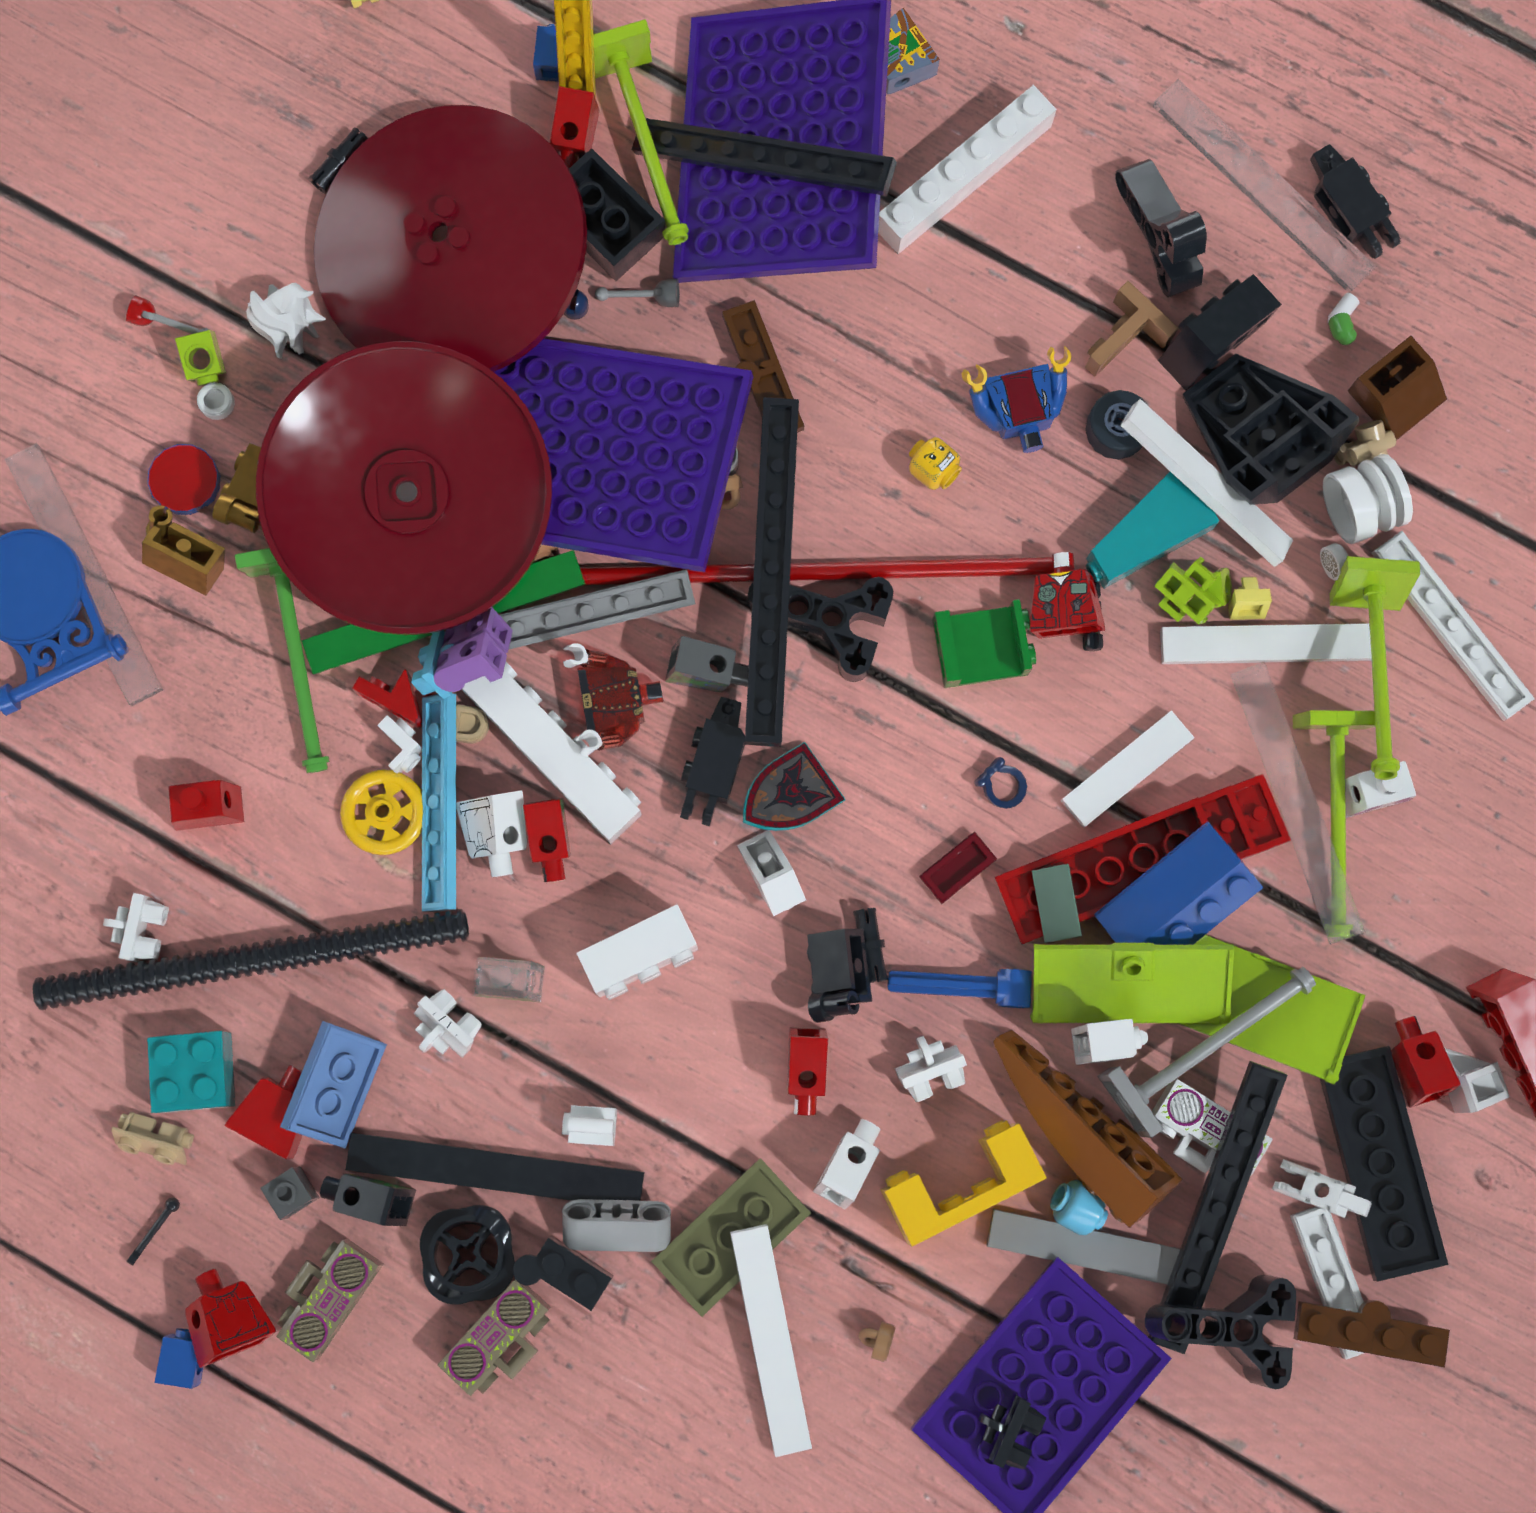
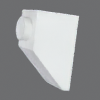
M770 830L737 845L773 916L789 910L806 900L792 866Z

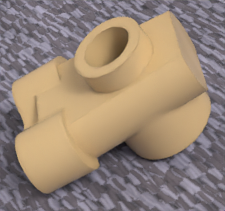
M1382 420L1359 425L1355 428L1357 440L1351 443H1344L1335 455L1334 460L1338 465L1350 463L1352 466H1356L1364 460L1371 461L1375 456L1381 454L1388 455L1387 449L1396 446L1395 435L1392 431H1385Z

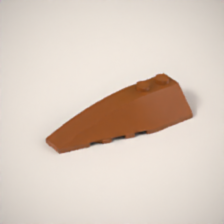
M1010 1030L995 1038L993 1041L995 1048L1030 1114L1053 1147L1082 1179L1084 1187L1091 1194L1098 1196L1109 1207L1110 1213L1116 1220L1125 1223L1131 1228L1143 1219L1183 1180L1121 1118L1117 1123L1112 1121L1101 1112L1104 1105L1094 1096L1090 1100L1083 1097L1075 1090L1074 1085L1076 1082L1066 1073L1063 1074L1059 1071L1050 1070L1047 1067L1049 1060L1016 1032Z

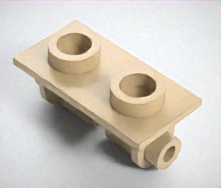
M130 1112L129 1115L123 1113L119 1119L118 1128L112 1127L111 1129L115 1144L121 1150L130 1154H138L139 1151L153 1155L155 1160L167 1165H173L174 1162L186 1165L187 1160L184 1148L189 1149L194 1139V1135L188 1133L187 1128L166 1122L162 1123L158 1134L153 1133L157 1123L156 1119Z

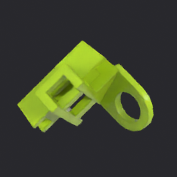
M1199 557L1185 572L1173 562L1154 586L1165 595L1158 605L1177 622L1181 621L1187 614L1198 625L1205 623L1208 620L1207 616L1214 608L1225 606L1231 600L1232 582L1228 568H1220L1212 573L1202 565L1205 560ZM1190 577H1193V578H1194L1198 583H1200L1202 586L1200 587V586H1199L1197 583H1195ZM1169 602L1173 603L1181 611L1176 610Z

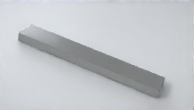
M686 569L501 614L500 616L513 630L509 649L696 603Z
M993 1209L986 1244L987 1247L1053 1261L1056 1257H1059L1067 1264L1166 1285L1180 1251L1179 1248L1094 1230L1088 1235H1078L1057 1222Z

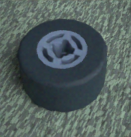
M1117 390L1106 393L1096 401L1087 418L1085 430L1088 442L1096 452L1106 458L1119 460L1131 457L1141 450L1142 445L1121 427L1123 421L1118 418L1124 420L1134 403L1139 399L1145 402L1143 398L1133 392Z

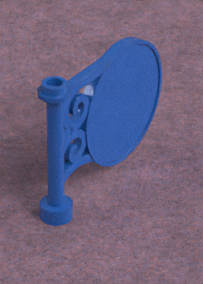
M20 529L0 536V640L11 645L19 653L27 672L26 683L15 688L8 683L0 687V710L4 715L8 716L21 709L22 700L108 658L114 657L117 661H121L124 659V655L129 653V650L120 634L113 636L107 633L86 584L82 563L75 551L66 542L51 533L37 529ZM83 604L91 621L94 635L89 644L83 647H75L70 641L71 634L75 630H81L80 635L74 637V641L80 644L86 643L91 635L87 624L75 620ZM59 636V643L52 639ZM26 646H32L31 651ZM47 647L52 648L56 655L55 667L39 676L38 666L46 668L53 663V656L44 653L43 659H41L40 654L43 649Z

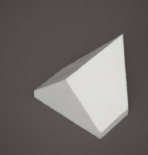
M1445 1048L1461 1084L1448 1094L1454 1113L1477 1112L1510 1097L1498 1062L1489 1063Z

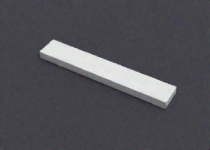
M1139 399L1134 403L1121 423V427L1272 566L1275 567L1283 562L1293 539L1256 505H1250L1229 486L1223 475L1145 402Z
M1403 531L1371 553L1378 559L1420 562V576L1407 598L1503 721L1535 699Z
M1369 623L1162 627L1160 629L1162 664L1371 661Z
M764 1224L732 1231L730 1235L774 1455L779 1457L812 1449L768 1226Z

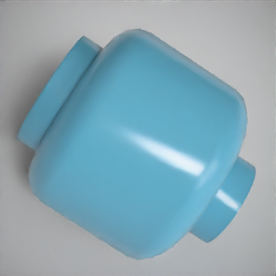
M1080 1180L1062 1183L1052 1196L1050 1208L1053 1210L1055 1221L1078 1235H1088L1094 1229L1099 1230L1105 1224L1108 1217V1211L1105 1209L1106 1204L1098 1196L1091 1194Z

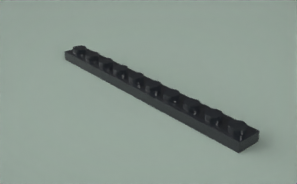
M763 398L744 745L781 747L799 410L798 399Z

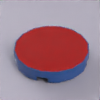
M177 444L164 449L154 458L148 470L147 484L152 497L160 505L165 506V510L169 508L176 515H192L199 512L198 510L203 509L205 506L208 507L214 501L220 489L221 475L215 461L205 450L190 444Z

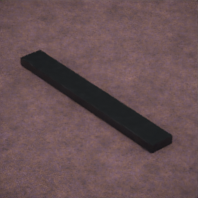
M646 118L658 158L883 196L888 194L897 164L893 157ZM636 135L631 150L636 155L643 156Z
M1249 1061L1160 1304L1203 1306L1288 1075L1284 1072ZM1170 1315L1168 1316L1165 1322V1327L1167 1331L1171 1327L1172 1323ZM1150 1334L1148 1335V1338L1156 1345L1185 1354L1188 1347L1187 1343H1175L1153 1337Z
M351 1133L345 1169L347 1171L571 1201L578 1199L641 1201L645 1172L357 1133Z

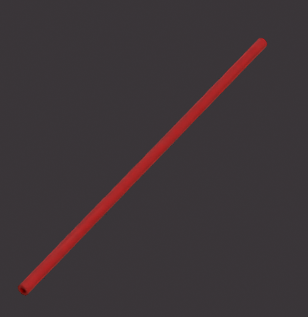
M1052 557L791 563L790 581L871 579L874 577L891 579L1029 576L1053 573ZM754 564L707 565L705 572L687 570L690 583L753 582ZM670 566L580 567L586 585L629 584L686 570Z

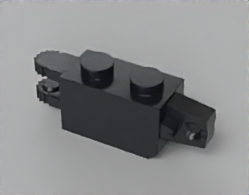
M1331 144L1316 151L1310 158L1320 180L1315 189L1314 198L1346 245L1349 247L1359 241L1365 251H1367V254L1372 259H1376L1383 253L1380 242H1378L1373 233L1376 230L1390 248L1399 245L1401 238L1389 220V216L1392 213L1389 210L1388 201L1382 194L1377 193L1370 182L1367 170L1363 166L1358 165L1353 157L1346 161Z
M721 697L711 719L706 718L703 728L697 726L691 747L697 748L693 762L686 761L681 781L687 782L685 786L687 794L680 818L688 820L689 816L692 815L696 795L708 798L707 806L704 808L701 818L702 824L706 826L711 824L717 801L728 804L745 747V735L741 728H738L741 702Z

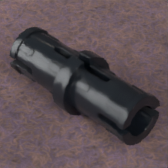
M354 127L336 149L331 148L327 152L328 158L308 177L309 181L317 189L321 188L320 191L326 194L341 167L368 137Z
M868 908L865 911L864 909L853 911L857 929H864L870 983H874L876 979L877 982L888 980L882 952L885 942L884 939L880 940L876 908Z

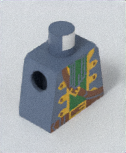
M904 8L890 18L886 94L895 93L936 76L938 72L939 57Z

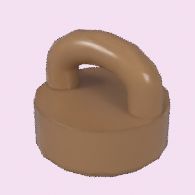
M738 474L728 477L725 493L731 492L732 498L729 501L723 498L722 509H733L740 501L739 489L743 488V484Z
M882 1321L879 1331L865 1328L859 1332L858 1337L864 1345L874 1348L871 1358L884 1362V1360H887L896 1328L894 1325Z

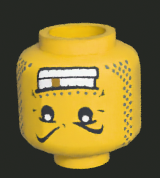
M933 437L926 442L921 439L909 452V456L912 458L909 464V472L931 490H936L940 487L942 489L948 488L962 470V467L959 466V453L941 438Z

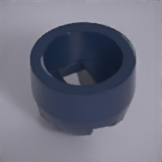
M576 289L573 296L577 297L575 310L569 309V304L564 312V315L572 320L584 317L589 309L586 295Z

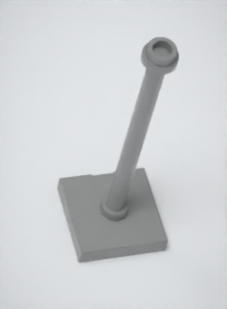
M1301 967L1299 970H1292L1290 972L1292 978L1290 981L1141 1086L1137 1084L1133 1086L1120 1066L1108 1068L1097 1077L1140 1137L1152 1138L1164 1130V1128L1147 1106L1150 1103L1148 1098L1300 991L1306 995L1312 991L1311 988L1316 985L1309 971L1304 967Z

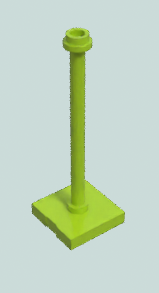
M646 19L593 34L595 79L613 73L617 74L667 228L662 232L663 237L668 241L669 245H678L688 239L687 233L689 229L687 224L680 223L629 70L630 68L652 62L650 30Z
M1347 556L1341 568L1339 578L1335 581L1329 593L1330 606L1368 608L1377 759L1371 762V770L1374 772L1375 778L1390 780L1397 777L1400 762L1398 759L1393 758L1383 610L1401 611L1420 576V562Z
M1310 710L1293 715V729H1326V736H1330L1332 924H1325V930H1328V937H1350V930H1353V924H1347L1345 736L1349 735V729L1375 727L1374 711Z

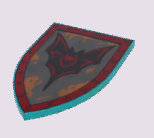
M803 742L765 766L753 780L744 802L743 823L773 831L796 829L811 823L843 803L846 799L808 745Z

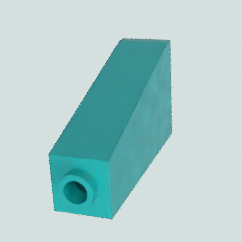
M1169 472L1091 550L1086 558L1088 562L1086 569L1092 575L1094 582L1099 581L1103 589L1212 531L1220 520L1211 508L1173 473Z

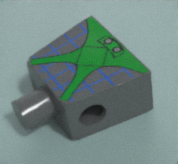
M681 636L672 647L665 682L714 692H723L730 683L748 687L749 665L734 662L736 651L733 649ZM709 664L714 665L717 668L718 673L714 672L710 668Z

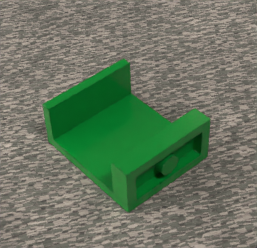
M1020 599L1013 600L1009 607L951 616L950 611L945 610L935 612L932 622L944 688L1028 676L1032 670V665L1036 664L1034 644H1028L1026 630H1030L1029 614L1027 609L1021 608Z

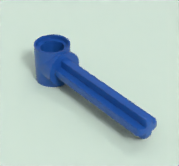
M999 969L996 977L894 970L890 971L888 975V991L994 998L995 1004H998L999 1007L1031 1008L1032 971Z

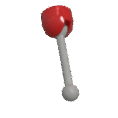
M137 295L130 301L126 314V321L137 326H147L154 320L191 334L210 330L208 328L198 329L158 315L154 305L149 300Z

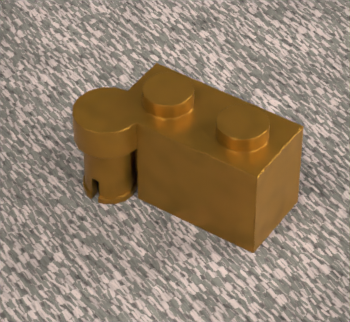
M249 443L246 451L239 453L234 465L236 472L231 482H227L223 486L220 496L215 503L212 513L214 520L226 525L233 523L250 530L252 533H256L258 529L262 530L256 501V472L261 447Z
M165 506L153 507L149 512L150 522L146 527V537L142 541V564L206 596L224 570L225 548L175 522L172 523L173 515L169 508L164 513Z

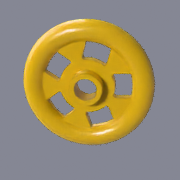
M383 769L366 773L350 785L343 797L340 810L342 827L350 841L365 852L376 855H390L400 852L415 842L422 832V791L415 781L401 772L396 774L393 770ZM383 784L386 793L378 794L371 798L368 788ZM401 790L407 794L411 801L403 808H401L400 803L394 797ZM356 804H366L365 820L355 819ZM382 805L389 807V814L384 818L377 816V809ZM403 816L410 821V824L402 834H399L393 827L399 823ZM371 826L378 830H385L381 841L367 836Z

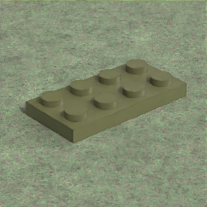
M760 1158L651 1262L698 1314L703 1317L740 1281L730 1232L767 1224L773 1250L811 1212Z

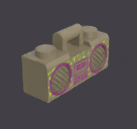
M349 1239L342 1240L340 1244L333 1242L321 1259L325 1263L323 1269L306 1260L285 1291L288 1296L300 1304L296 1308L290 1305L277 1323L282 1329L276 1337L311 1362L320 1359L384 1264ZM315 1276L320 1281L309 1297L303 1294V1291Z
M514 1280L440 1361L438 1366L470 1396L477 1389L483 1394L498 1378L493 1372L497 1367L513 1380L538 1352V1349L525 1336L530 1332L535 1337L550 1319L545 1314L551 1307L529 1286L522 1285L517 1280ZM516 1341L521 1348L507 1363L501 1355Z

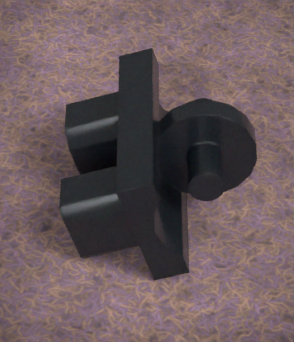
M1015 1396L1004 1423L1001 1421L1007 1408L996 1404L991 1417L980 1413L978 1418L979 1422L987 1425L982 1440L992 1444L997 1431L1000 1432L989 1459L993 1461V1464L1004 1468L1005 1464L1020 1469L1026 1468L1032 1450L1015 1442L1020 1428L1038 1436L1046 1421V1417L1031 1407V1403L1021 1396Z

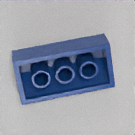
M1207 821L1094 915L1116 943L1193 945L1264 887Z

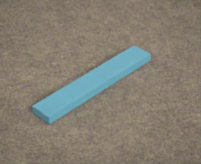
M454 693L445 699H442L439 694L422 697V912L456 910V694Z

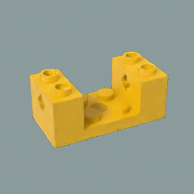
M1007 1120L999 1121L985 1128L983 1131L986 1136L978 1140L998 1180L996 1181L995 1178L991 1179V1177H988L971 1186L972 1194L964 1198L961 1195L955 1194L938 1203L940 1208L938 1211H936L919 1174L912 1173L909 1175L907 1171L902 1170L885 1179L887 1186L880 1190L908 1245L913 1247L1047 1179L1019 1123L1009 1124Z

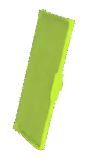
M1204 935L1193 945H1228V943ZM1234 946L1231 1021L1292 979L1290 972L1295 968ZM1312 975L1316 985L1311 988L1312 991L1306 995L1300 991L1228 1042L1335 1085L1339 1080L1342 1061L1366 995ZM1177 1023L1208 1036L1213 1035L1227 1025L1219 1023Z
M1113 943L1112 945L1034 944L1033 1001L1030 1018L1032 1023H1098L1132 1019L1133 1023L1229 1024L1232 1019L1231 992L1234 946L1233 944L1155 945L1153 943Z

